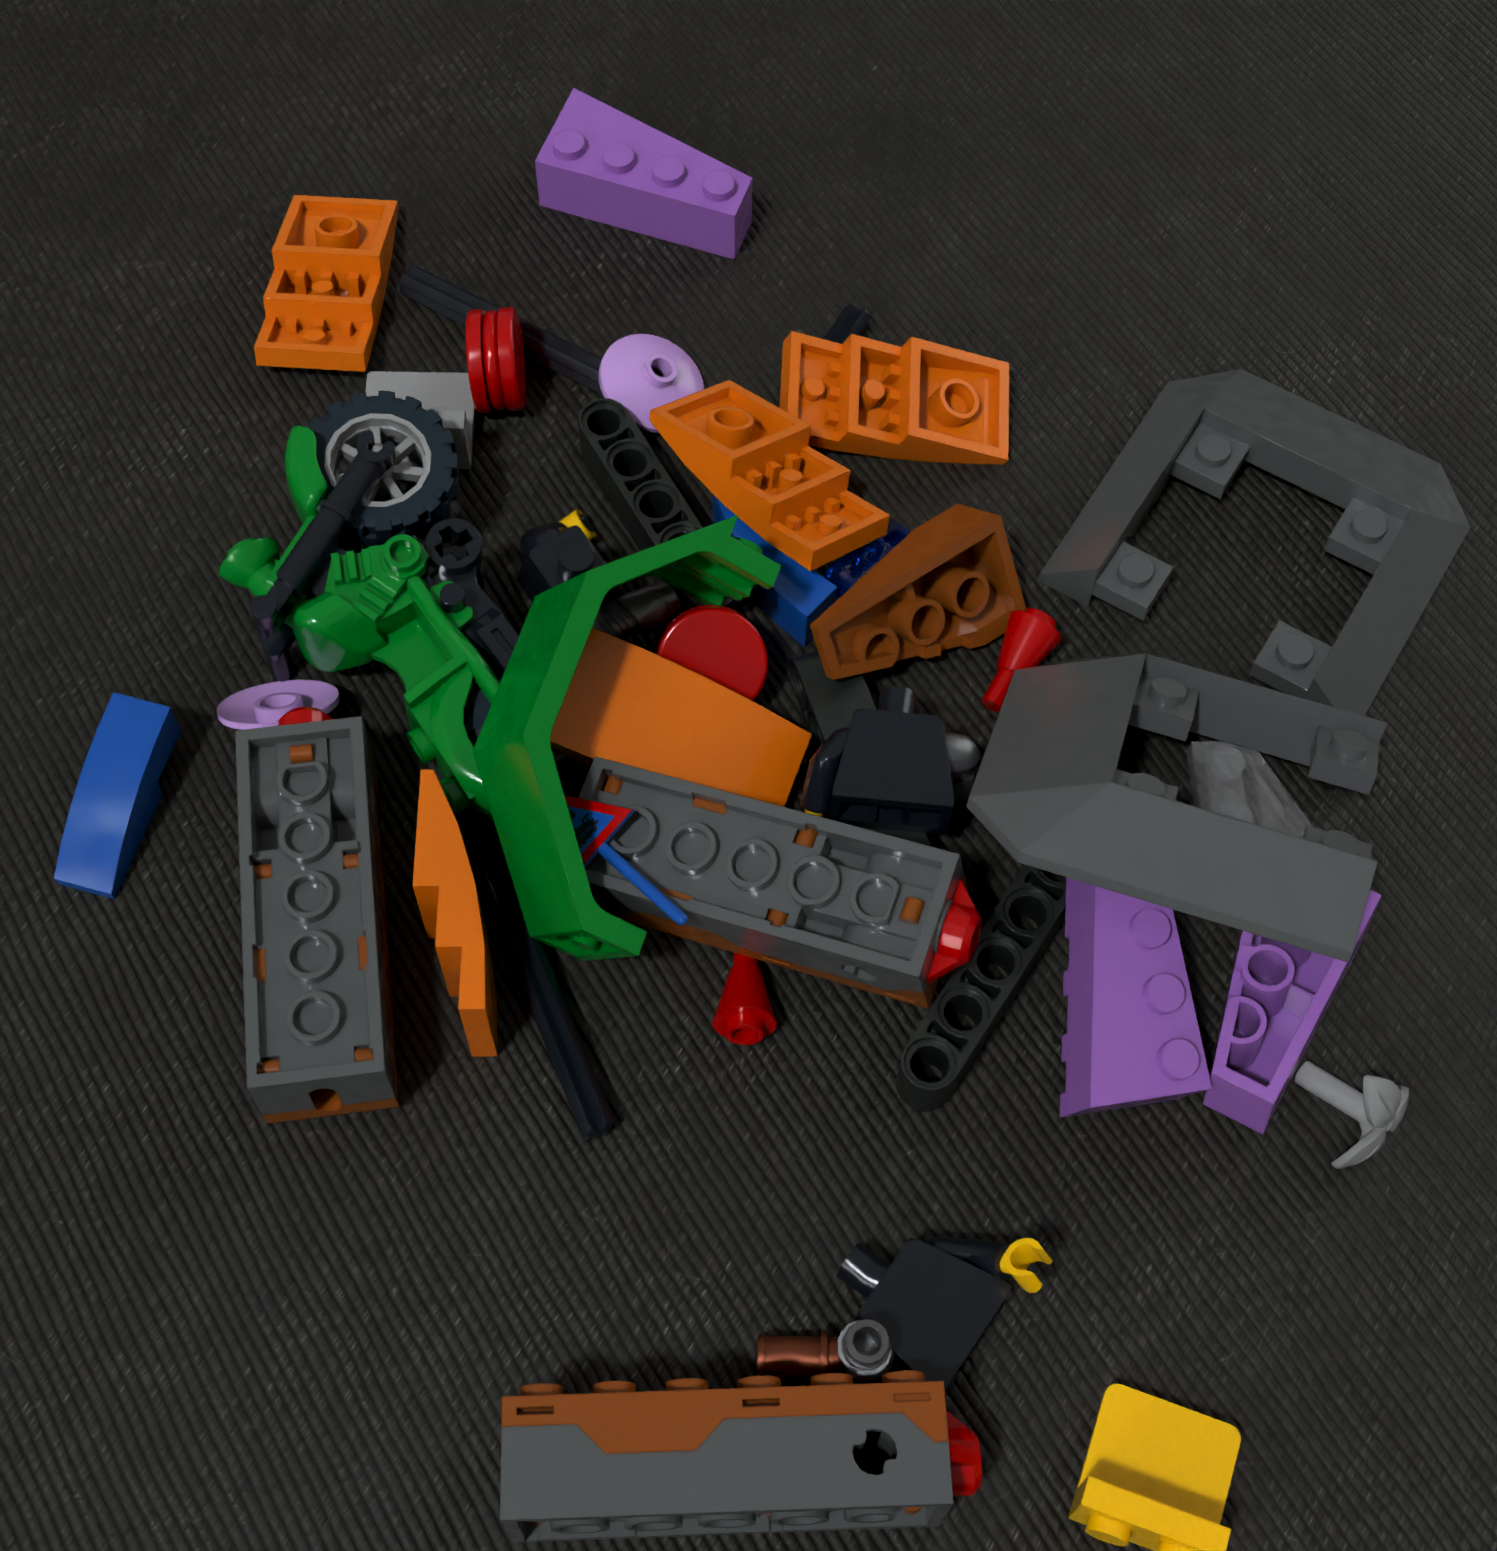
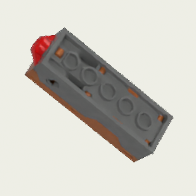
M295 708L286 712L277 721L279 722L278 726L235 731L247 1089L267 1124L399 1107L376 761L362 716L333 719L318 708Z
M594 757L578 798L633 809L635 811L607 844L687 915L688 921L684 925L676 924L598 853L585 867L594 900L607 913L630 923L927 1009L930 1007L939 978L972 960L980 939L982 917L968 893L960 854L603 758Z
M921 1371L889 1372L882 1375V1383L853 1384V1376L850 1374L826 1373L810 1377V1386L781 1387V1379L779 1377L750 1376L739 1379L738 1388L709 1389V1382L707 1380L682 1378L667 1381L665 1383V1391L636 1392V1384L633 1382L605 1381L594 1384L593 1393L564 1394V1387L561 1385L538 1383L520 1387V1396L502 1397L500 1521L513 1543L940 1527L954 1504L953 1496L974 1495L981 1488L982 1483L981 1451L978 1436L946 1410L944 1381L926 1382L925 1373ZM860 1457H873L883 1466L880 1474H868L861 1470L858 1466Z

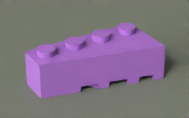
M575 88L572 89L535 160L539 206L734 260L752 222V177Z
M1066 877L1065 937L1069 939V968L1064 971L1063 996L1068 997L1067 1034L1062 1035L1061 1062H1066L1065 1093L1060 1094V1118L1177 1100L1211 1090L1212 1085L1173 909Z
M1372 890L1369 892L1349 963L1246 931H1240L1209 1073L1212 1089L1205 1091L1203 1105L1264 1134L1369 930L1381 899V894Z

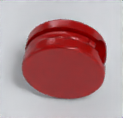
M502 307L498 311L488 310L487 312L484 309L470 310L466 316L465 326L466 359L470 390L476 411L480 414L494 413V410L503 411L506 408L509 412L524 410L526 404V368L522 331L516 309L514 307Z
M700 605L680 613L664 629L656 650V655L698 673L751 701L761 691L767 675L768 656L760 633L745 616L725 606Z

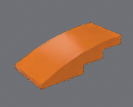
M308 195L293 196L272 248L274 271L263 296L266 317L254 345L257 366L366 372L386 292L399 210L398 201Z
M791 331L784 339L779 408L811 425L809 446L888 459L923 462L1003 465L1008 461V362L915 337H910L902 347L851 334L843 344Z
M724 381L650 410L649 421L684 465L710 492L765 541L807 570L812 571L887 534L890 514L847 490L851 470L808 446L811 425L733 381Z
M592 627L552 728L550 745L589 768L594 757H599L784 807L812 734L765 707L698 673Z
M421 769L413 890L428 938H436L435 948L449 996L459 997L458 1010L472 1057L498 1056L497 993L488 934L475 879L458 822L433 769Z

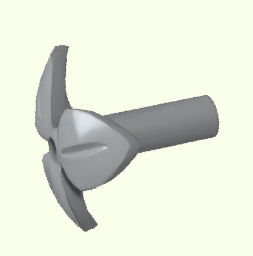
M1306 1061L1295 1076L1296 1084L1359 1122L1361 1136L1358 1142L1331 1163L1335 1169H1344L1359 1164L1377 1153L1385 1143L1386 1132L1390 1131L1393 1133L1397 1129L1408 1106L1409 1088L1403 1085H1396L1393 1081L1383 1077L1365 1075L1363 1077L1362 1094L1310 1061Z

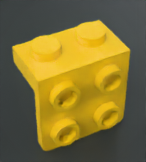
M1110 1385L1103 1393L1068 1519L1086 1525L1085 1532L1090 1536L1117 1546L1126 1547L1131 1542L1153 1551H1226L1231 1529L1220 1525L1241 1443V1435L1238 1429L1229 1423L1125 1385Z

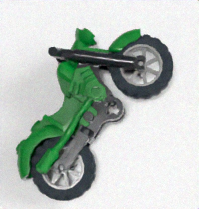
M378 391V396L367 397L366 392L350 395L351 401L341 405L338 400L325 408L326 415L321 420L316 417L308 428L293 426L290 431L284 458L286 480L290 497L303 525L281 558L280 548L275 539L270 537L248 538L238 542L228 551L226 559L220 565L218 575L233 586L249 589L256 597L251 602L250 609L274 681L283 682L293 680L295 677V669L289 652L295 640L306 660L318 670L339 672L362 666L372 660L382 662L394 670L406 688V693L403 697L410 728L406 735L413 750L424 765L434 761L444 778L439 783L449 805L455 813L458 814L466 810L472 820L479 817L494 823L473 755V749L519 636L506 620L501 610L484 592L482 539L479 531L466 520L459 518L446 519L451 512L450 502L452 500L456 501L458 495L459 472L455 442L450 430H444L442 418L433 409H430L428 412L424 410L421 401L410 396H406L405 400L395 398V392ZM381 440H387V442L382 444ZM391 441H395L400 444L397 447H394V443ZM414 451L421 458L423 468L398 464ZM343 458L349 460L351 463L346 471L336 475V469ZM397 480L414 481L417 484L403 495L400 483ZM418 536L420 540L426 538L425 543H420L416 537ZM449 540H452L456 545L443 549V544ZM551 747L552 753L558 751L555 748ZM564 753L553 755L564 795L577 797L578 790L582 789L590 768Z

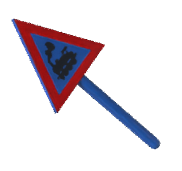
M564 795L584 867L599 853L676 924H686L688 921L687 915L607 844L635 811L633 809Z

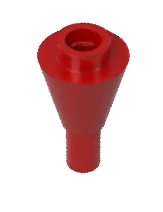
M1035 608L1010 612L996 666L997 673L981 700V703L986 708L999 713L1014 670L1038 666L1062 641L1060 633L1055 628V620L1045 612Z
M734 953L733 966L729 971L712 1026L718 1034L737 1045H753L760 1042L775 1031L777 1023L762 970L759 967V960Z

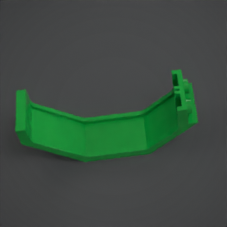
M738 515L591 569L536 595L474 746L473 755L529 936L581 961L639 956L647 931L607 913L596 903L592 896L551 750L550 736L601 603L609 590L640 577L650 576L662 580L705 605L721 606L726 596L736 601L749 597L754 585L758 584L766 589L774 587L781 565L762 555V549L754 542L740 537H731Z

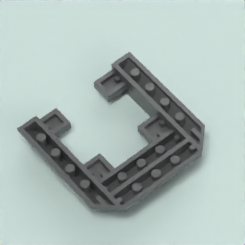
M1243 369L1168 382L1040 572L1038 581L1087 607L1096 596L1143 621L1168 583L1174 567L1130 545V541L1173 476L1221 499L1244 461H1247L1344 508L1345 511L1329 536L1323 550L1374 575L1333 646L1279 620L1254 661L1249 675L1283 693L1365 716L1471 528L1442 465Z
M1147 653L1078 658L1014 670L966 807L1018 863L1349 963L1378 860L1371 859L1372 844L1359 841L1354 836L1343 831H1325L1308 825L1301 838L1176 801L1178 787L1163 783L1150 774H1132L1116 768L1128 725L1182 741H1186L1190 731L1309 766L1307 776L1309 778L1369 795L1377 776L1379 743L1387 722Z

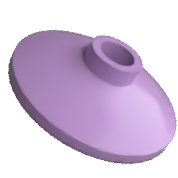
M633 334L620 338L607 349L599 366V384L604 398L620 402L627 409L638 428L647 432L659 433L649 421L651 409L704 389L700 371L691 357L676 344L655 335Z
M317 680L270 682L241 690L225 698L217 707V716L223 725L238 730L278 726L279 722L277 721L286 712L299 707L318 708L328 714L338 706L340 702L339 692L332 684Z

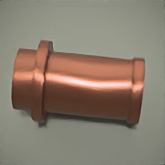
M821 1330V1337L766 1336V1334H758V1376H775L780 1379H810V1377L819 1374L841 1373L838 1337H828V1330Z

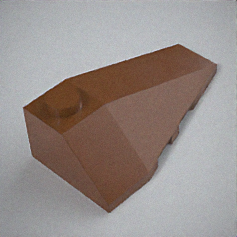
M957 503L911 531L810 624L826 677L836 680L892 667L896 661L919 656L928 659L941 656V651L961 646L968 649L980 647L1004 634L1010 612L1015 610L1025 611L1026 606L1002 517Z

